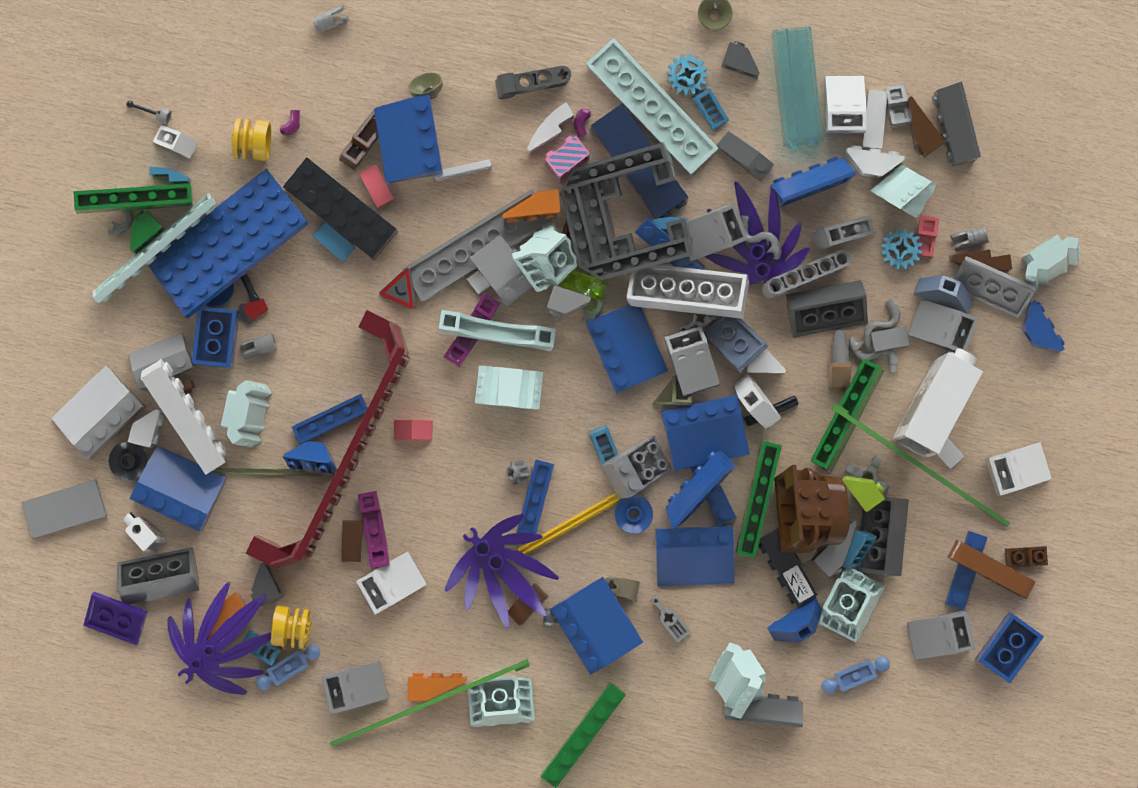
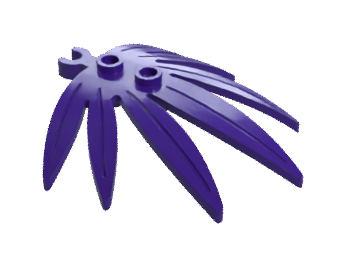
M735 181L734 186L740 216L749 217L748 234L755 236L758 233L765 232L754 204L739 182ZM771 188L768 232L774 234L778 241H780V207L774 188ZM798 222L782 245V254L778 260L774 259L773 253H766L772 246L770 241L769 245H767L766 239L758 243H749L751 249H749L745 241L732 246L748 261V264L715 253L704 257L721 267L746 274L749 285L762 281L765 284L770 279L797 268L808 256L810 248L801 249L788 258L800 236L802 223ZM770 284V286L773 287L774 292H776V287L773 284Z
M524 514L514 515L502 520L493 526L482 538L478 536V531L471 527L470 530L474 533L473 537L469 538L464 534L463 538L468 542H472L474 546L458 561L445 587L446 592L452 589L463 578L470 566L465 586V610H469L478 589L480 568H482L490 598L506 628L510 627L508 607L503 590L494 571L515 595L543 617H546L547 613L535 590L507 559L541 576L555 580L559 579L558 575L538 560L524 553L504 547V545L534 542L543 537L541 534L518 532L502 536V534L516 527L524 518Z
M227 582L209 606L200 626L196 643L194 642V618L190 598L186 601L183 613L184 640L172 616H169L167 619L168 633L175 652L189 666L178 673L179 677L183 673L188 675V679L185 681L186 684L193 680L194 673H196L201 680L217 690L245 695L247 693L245 689L221 677L235 679L250 678L262 675L264 671L244 667H219L218 664L243 657L271 640L270 632L246 640L221 653L251 621L265 600L266 594L251 601L233 614L208 640L221 613L229 590L230 582Z

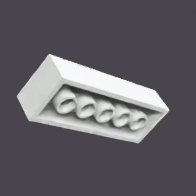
M656 265L631 272L627 300L630 306L743 319L749 280L746 274Z
M160 359L142 371L141 380L206 475L225 463L226 448L221 441H216L214 430L210 425L206 426L204 415L200 410L196 411L192 397L184 393L182 382L179 378L175 379L173 377V369L169 363H164Z

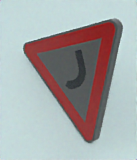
M405 268L379 292V295L409 309H415L411 269Z

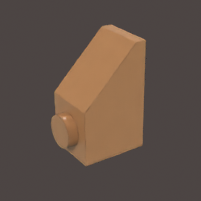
M832 363L828 365V388H833L834 392L845 391V388L849 387L851 363Z

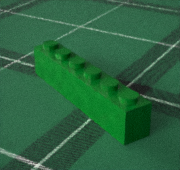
M191 183L73 191L74 208L77 214L193 206Z
M863 358L839 404L848 411L847 414L858 421L884 373L881 366ZM835 412L810 461L832 473L856 425Z
M761 441L736 546V554L756 558L782 445Z
M609 682L542 771L541 777L557 788L626 696V693L612 682Z

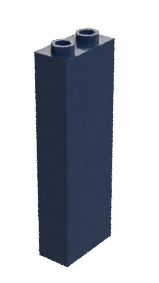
M623 103L591 125V129L611 157L652 146ZM652 169L625 176L655 219L669 217L671 210L674 208L679 210L687 204L688 196L677 180L656 186Z

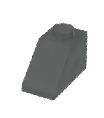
M730 42L721 67L757 79L760 72L749 49L744 47L745 44L741 42Z
M261 563L251 589L253 592L251 597L255 600L261 595L266 594V598L261 605L263 606L283 596L269 566Z

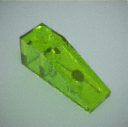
M573 270L556 286L602 302L608 283L594 276Z

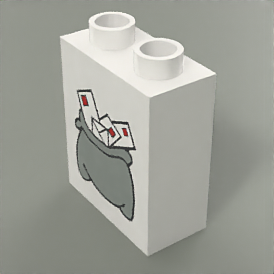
M958 348L955 353L948 352L935 359L891 440L924 458L939 454L983 373L982 370L975 367L978 359L974 355Z

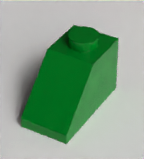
M148 210L139 212L134 217L136 220L132 222L130 250L135 254L165 230Z

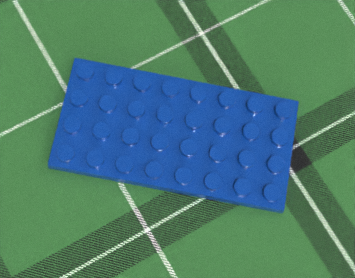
M266 168L218 205L212 212L204 216L194 227L186 230V233L180 239L172 241L170 243L171 246L166 251H159L155 255L156 259L148 266L183 315L188 319L309 225V223Z

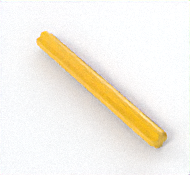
M616 493L608 496L542 534L543 537L541 539L519 547L518 552L526 555L532 553L619 503L620 499Z

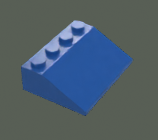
M430 95L408 98L374 108L386 184L443 174Z
M834 157L827 160L825 165L820 166L818 163L808 167L809 171L802 173V170L796 171L788 179H784V177L775 179L770 189H775L779 207H783L849 182L856 173L844 158L838 159Z
M627 305L586 322L588 331L616 394L668 372V368L641 307Z
M737 395L662 411V419L675 471L705 465L707 463L705 459L713 451L716 453L721 450L729 459L750 455Z
M157 445L136 483L130 500L200 532L208 521L227 477L214 471L205 475L199 464Z
M721 450L716 453L714 451L711 452L705 459L707 463L703 467L700 465L693 472L695 476L690 481L687 479L680 486L682 490L678 495L674 493L667 500L669 504L666 506V511L671 526L674 529L684 523L737 466Z
M733 526L655 529L657 586L734 583Z
M603 576L560 601L550 609L590 675L643 643V640Z

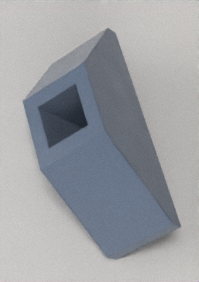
M945 275L919 278L914 292L915 296L966 314L969 313L973 298L960 281Z

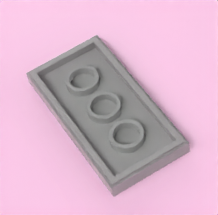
M967 256L954 277L955 280L963 284L973 299L1019 319L1037 288Z
M96 479L22 502L32 539L107 516Z

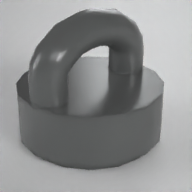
M546 608L547 616L543 619V626L551 628L552 624L559 623L556 619H553L554 615L550 610L551 608Z

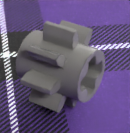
M523 460L510 462L511 466L506 471L508 479L513 480V484L526 483V478L530 476L529 466L524 464Z

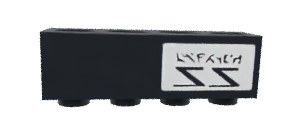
M779 528L760 537L758 547L762 554L766 553L770 560L767 563L772 571H777L779 575L777 580L782 588L786 587L789 592L786 596L790 603L800 606L818 596L795 554L781 553Z

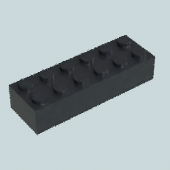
M307 157L283 186L285 190L374 261L398 232L394 226Z

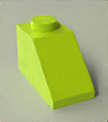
M843 477V482L866 512L885 499L883 493L886 491L880 483L876 484L874 480L865 478Z

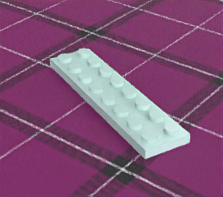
M614 38L586 63V66L659 143L664 142L668 152L690 175L719 149Z
M207 193L94 289L92 293L97 303L107 301L112 296V291L116 288L118 290L127 283L126 279L139 274L142 270L141 267L145 263L148 265L152 263L159 251H166L171 246L170 242L175 238L177 240L186 233L185 229L189 226L194 227L199 223V217L204 213L208 215L212 212L216 204L212 195Z

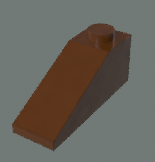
M911 96L907 99V106L911 119L910 128L913 144L915 145L914 150L919 156L922 155L925 158L942 146L945 141Z

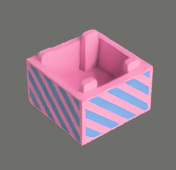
M576 135L573 138L568 136L563 146L555 152L551 150L547 153L546 165L559 182L566 178L573 168L581 166L590 159L589 151Z

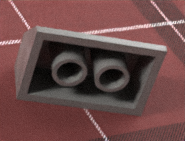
M554 285L547 305V311L550 313L549 316L561 319V316L567 317L589 306L591 297Z
M183 333L129 354L132 372L139 389L142 390L147 389L141 380L142 371L160 359L164 363H169L173 369V377L196 368V365L192 364V355Z

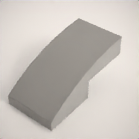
M904 84L885 87V92H888L886 93L891 127L911 125Z
M906 326L870 333L873 352L910 345Z

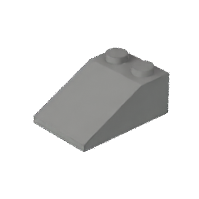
M499 235L471 256L470 259L504 304L508 306L533 286L514 261L512 255L514 251L503 237Z

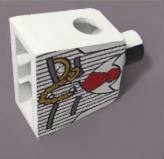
M132 512L123 518V521L128 525L125 532L144 552L155 554L167 542L145 518H136Z

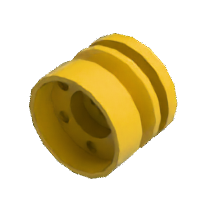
M237 118L231 138L233 158L239 159L242 153L243 159L247 160L250 151H252L254 160L267 161L271 147V122L257 120L254 128H252L250 119H246L244 124L243 119Z
M277 605L272 623L271 645L285 647L287 640L291 639L292 648H296L297 641L299 640V649H305L311 633L310 609H304L303 616L301 617V608H297L294 616H291L290 607Z

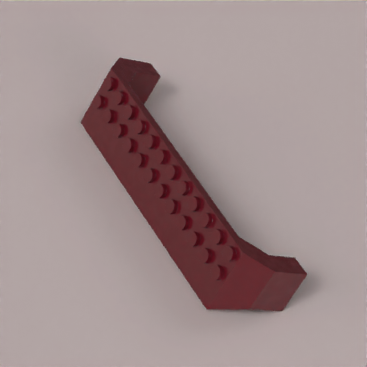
M366 310L358 327L383 340L389 366L303 539L282 547L260 535L253 537L245 554L275 569L312 557L316 549L314 544L316 540L321 539L325 531L322 527L324 523H329L333 515L331 509L333 505H338L342 497L339 493L342 488L347 487L350 481L348 475L350 471L356 469L359 463L356 459L359 453H364L367 447L365 441L368 436L373 435L376 429L374 423L376 419L382 417L385 410L382 407L385 401L389 402L393 394L391 389L394 384L397 385L402 375L399 373L402 367L406 368L410 360L401 327Z

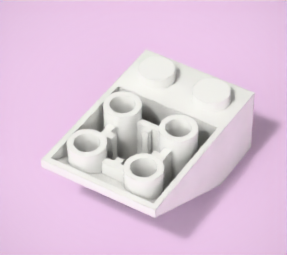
M826 76V134H864L867 130L864 76Z
M1041 442L985 459L995 493L998 496L1052 479Z
M408 551L390 561V565L379 567L356 581L374 614L381 612L427 585Z

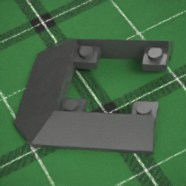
M664 142L573 168L560 191L578 267L600 280L692 256L693 237L690 236L686 218L666 223L670 238L669 242L636 251L632 233L615 236L606 201L622 196L618 181L620 177L652 169L656 186L676 181L672 165L673 160Z

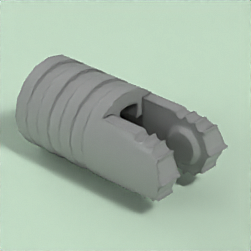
M343 5L312 18L318 34L350 21L348 16H343L333 21L332 15L341 13L345 9Z
M984 226L950 236L953 241L967 240L957 243L954 246L955 251L989 242Z
M838 329L833 335L834 345H831L832 363H849V345L846 344V335L844 331Z
M272 333L240 344L242 349L255 347L244 352L243 359H249L277 350V344Z

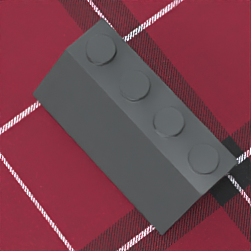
M958 82L936 90L934 96H932L934 107L938 108L937 121L939 126L942 125L944 133L941 136L945 141L944 144H947L948 151L946 156L948 162H951L952 167L976 161L981 157L963 83Z
M861 280L786 294L787 310L793 338L868 323L867 297Z
M885 497L883 501L866 512L863 509L861 531H867L877 537L857 568V571L901 576L909 499Z
M193 547L118 562L117 591L122 602L130 605L199 591V575Z
M768 693V697L762 696L761 699L750 703L741 719L731 716L733 709L723 705L722 715L725 719L803 728V702L798 700L799 697L787 696V699L779 698L780 695Z

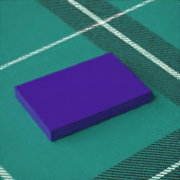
M93 592L83 626L138 645L148 611Z

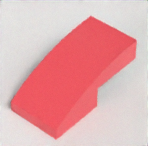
M376 164L359 173L378 209L395 201Z
M920 215L916 237L919 236L920 238L917 243H922V247L918 248V250L923 252L922 255L917 256L933 257L939 218Z

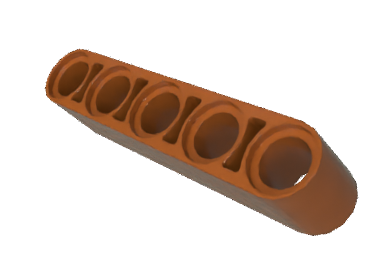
M955 540L947 556L952 561L1025 599L1028 598L1035 584V581L958 540Z

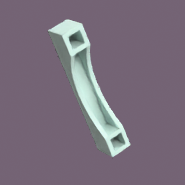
M441 310L437 333L551 351L554 346L556 329L542 326L507 324L484 320L463 313Z

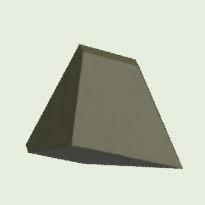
M672 376L670 382L652 405L691 406L692 394L683 397L676 376Z

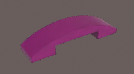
M484 293L470 316L490 321L501 303ZM457 336L443 357L460 368L478 339Z
M377 491L358 494L368 546L370 568L390 565L388 546Z

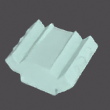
M901 164L870 191L917 218L923 211L928 198L932 196L936 184Z
M553 222L542 225L543 230L534 232L533 237L520 246L521 251L512 253L517 266L536 292L545 290L552 284L558 285L577 267L576 256L571 250L569 238H567L566 234H560Z
M1057 234L1022 257L1027 264L1026 283L1037 287L1035 293H1038L1039 284L1048 286L1051 280L1063 272L1067 273L1069 264L1078 266L1080 258L1079 238L1067 237L1062 241Z
M479 366L475 403L539 410L543 372Z
M246 380L237 386L236 391L230 390L228 392L221 428L228 429L227 436L232 444L253 448L262 442L258 433L265 430L263 427L267 408L270 407L265 399L272 395L267 385Z
M846 568L840 579L837 578L823 606L824 611L820 617L819 624L857 642L861 638L862 631L867 626L873 610L878 605L879 597L883 594L885 585L853 568Z
M729 642L725 651L722 652L721 658L718 659L717 664L713 667L708 680L716 682L714 689L722 696L725 702L724 706L733 709L731 716L741 719L750 703L761 699L763 696L766 673L750 649L743 651L739 645Z
M515 676L497 677L467 690L470 726L479 728L484 725L494 726L535 721L532 681L529 678H515Z

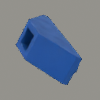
M1036 300L1029 302L1022 330L1030 344L1055 352L1065 350L1063 339L1054 332L1055 326L1043 314L1045 310L1041 303H1037Z
M307 441L283 455L287 466L292 470H303L310 473L318 472L325 475H335L337 471L332 455L324 443Z
M814 597L797 609L789 612L780 620L775 621L767 629L774 641L800 643L816 632L823 609L817 598Z

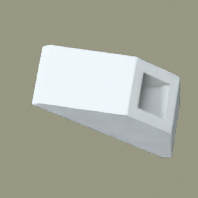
M851 145V148L845 150V155L861 176L874 178L884 176L903 162L905 157L900 156V153L895 151H889L886 154L881 153L880 149L870 148L867 151L862 150L861 146Z
M747 373L734 384L738 398L748 412L766 430L782 419L750 373Z

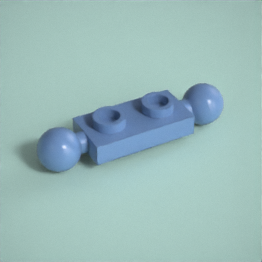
M309 645L304 654L299 649L268 668V676L261 675L257 678V688L265 691L270 688L271 682L278 686L310 666L307 660H316L320 656L319 647Z
M886 657L877 658L874 664H872L870 659L834 673L836 680H824L821 688L826 694H833L837 687H840L841 692H844L877 678L875 671H887L890 667V662Z

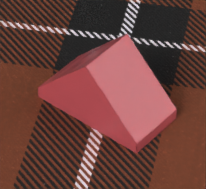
M394 420V439L432 440L433 421Z

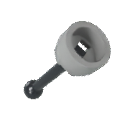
M131 100L126 102L128 108L134 107L156 115L157 121L167 125L171 119L172 111L166 108L154 111L134 104Z

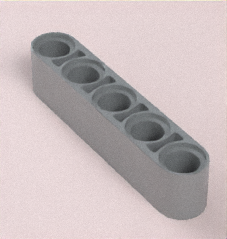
M844 250L832 253L770 279L762 286V292L767 298L780 296L842 270L850 264L851 256ZM837 257L842 259L843 264L838 263ZM820 264L825 265L826 271L821 269ZM804 270L809 273V278L804 276ZM787 277L792 279L793 285L788 284ZM770 284L776 287V292L770 289Z

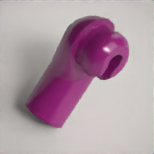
M580 109L573 120L578 137L587 135L584 123L586 119L591 117L589 109Z
M290 110V121L280 127L282 135H292L299 129L300 110Z

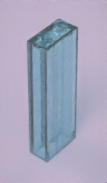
M811 26L773 30L771 36L783 147L788 146V149L800 148V145L807 144V147L819 146V143L823 141Z

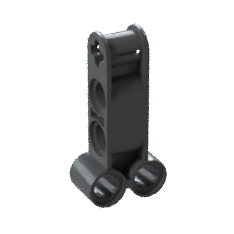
M557 66L518 74L505 73L498 75L495 80L498 99H508L517 94L564 86L571 78V70L566 66ZM560 72L562 75H566L563 80L562 77H558ZM544 75L547 77L548 82L541 83L538 77ZM520 79H527L529 86L523 87L520 84Z

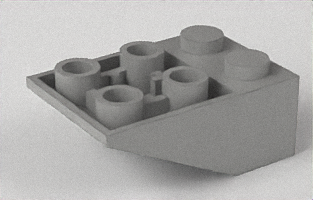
M735 203L726 204L687 221L690 236L693 237L692 256L688 257L689 261L748 240Z
M921 299L908 335L954 353L957 348L967 352L979 318Z
M701 326L665 337V347L683 397L720 385Z
M654 435L601 465L619 499L632 497L672 469Z
M965 610L907 622L915 660L975 649L967 611Z
M380 661L321 676L330 714L389 699Z

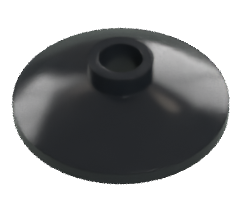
M123 442L112 449L108 462L110 470L116 477L122 480H134L141 476L147 465V457L139 445ZM127 457H131V458H132V463H131V464H128V463H127V461H126Z

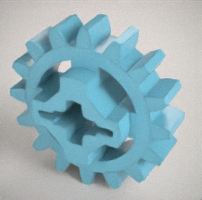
M688 53L687 58H684L681 54L680 60L674 58V65L669 64V68L672 71H667V75L671 76L667 82H673L671 89L678 88L677 94L684 91V95L687 96L688 92L691 91V94L695 95V89L701 91L700 85H706L707 82L703 79L708 78V74L704 73L708 68L702 67L704 61L698 62L697 55L692 59L690 53ZM688 63H692V64H694L696 67H692V66H690ZM680 65L681 71L675 74L676 68ZM685 71L692 73L690 79L687 76L683 77ZM700 75L698 83L694 84V78ZM679 82L686 84L687 87L680 85Z
M906 228L901 233L899 229H896V234L890 231V238L884 237L886 244H881V248L885 249L881 252V255L887 256L884 262L890 261L889 266L891 268L897 265V270L901 266L907 270V265L909 264L914 267L913 261L919 262L920 258L917 255H922L923 252L918 250V248L922 247V243H917L920 239L919 236L914 238V232L911 231L908 234ZM900 237L899 241H897L896 243H891L894 239ZM907 238L913 242L914 247L907 243ZM904 241V249L906 250L903 251L900 257V253L897 248H900L902 242ZM889 251L896 255V260L890 256ZM908 255L912 256L909 260L903 261Z

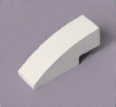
M566 102L555 109L539 126L528 145L527 151L529 154L560 136L562 131L559 127L574 118V114Z

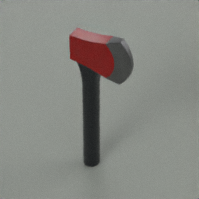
M246 273L241 277V280L249 295L250 303L240 304L239 312L240 317L250 324L258 316L268 311L269 308L264 298L261 299L255 292Z

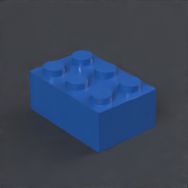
M202 307L197 311L192 364L233 369L239 311L212 307Z
M1008 612L975 659L1004 681L1011 683L1044 636L1016 615Z

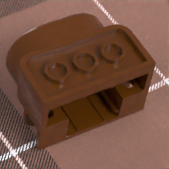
M791 465L774 478L781 553H811L822 545H840L845 541L850 527V515L846 485L840 477L820 476L817 472L812 471L811 468L797 470L796 465Z

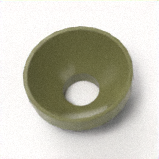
M703 0L699 5L698 19L709 30H721L732 19L733 11L728 0ZM711 10L719 11L720 18L718 20H711L709 18Z
M424 73L415 77L409 83L408 89L413 97L430 95L431 99H435L443 87V81L437 73Z

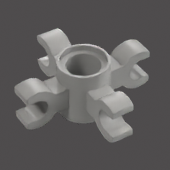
M876 456L873 457L870 465L865 470H860L851 464H847L845 468L846 472L858 478H862L864 473H869L872 476V480L876 484L880 483L886 492L890 487L877 479L875 472L882 459Z

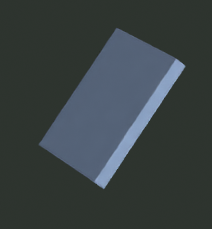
M720 316L704 331L706 339L739 372H742L768 347L741 318Z

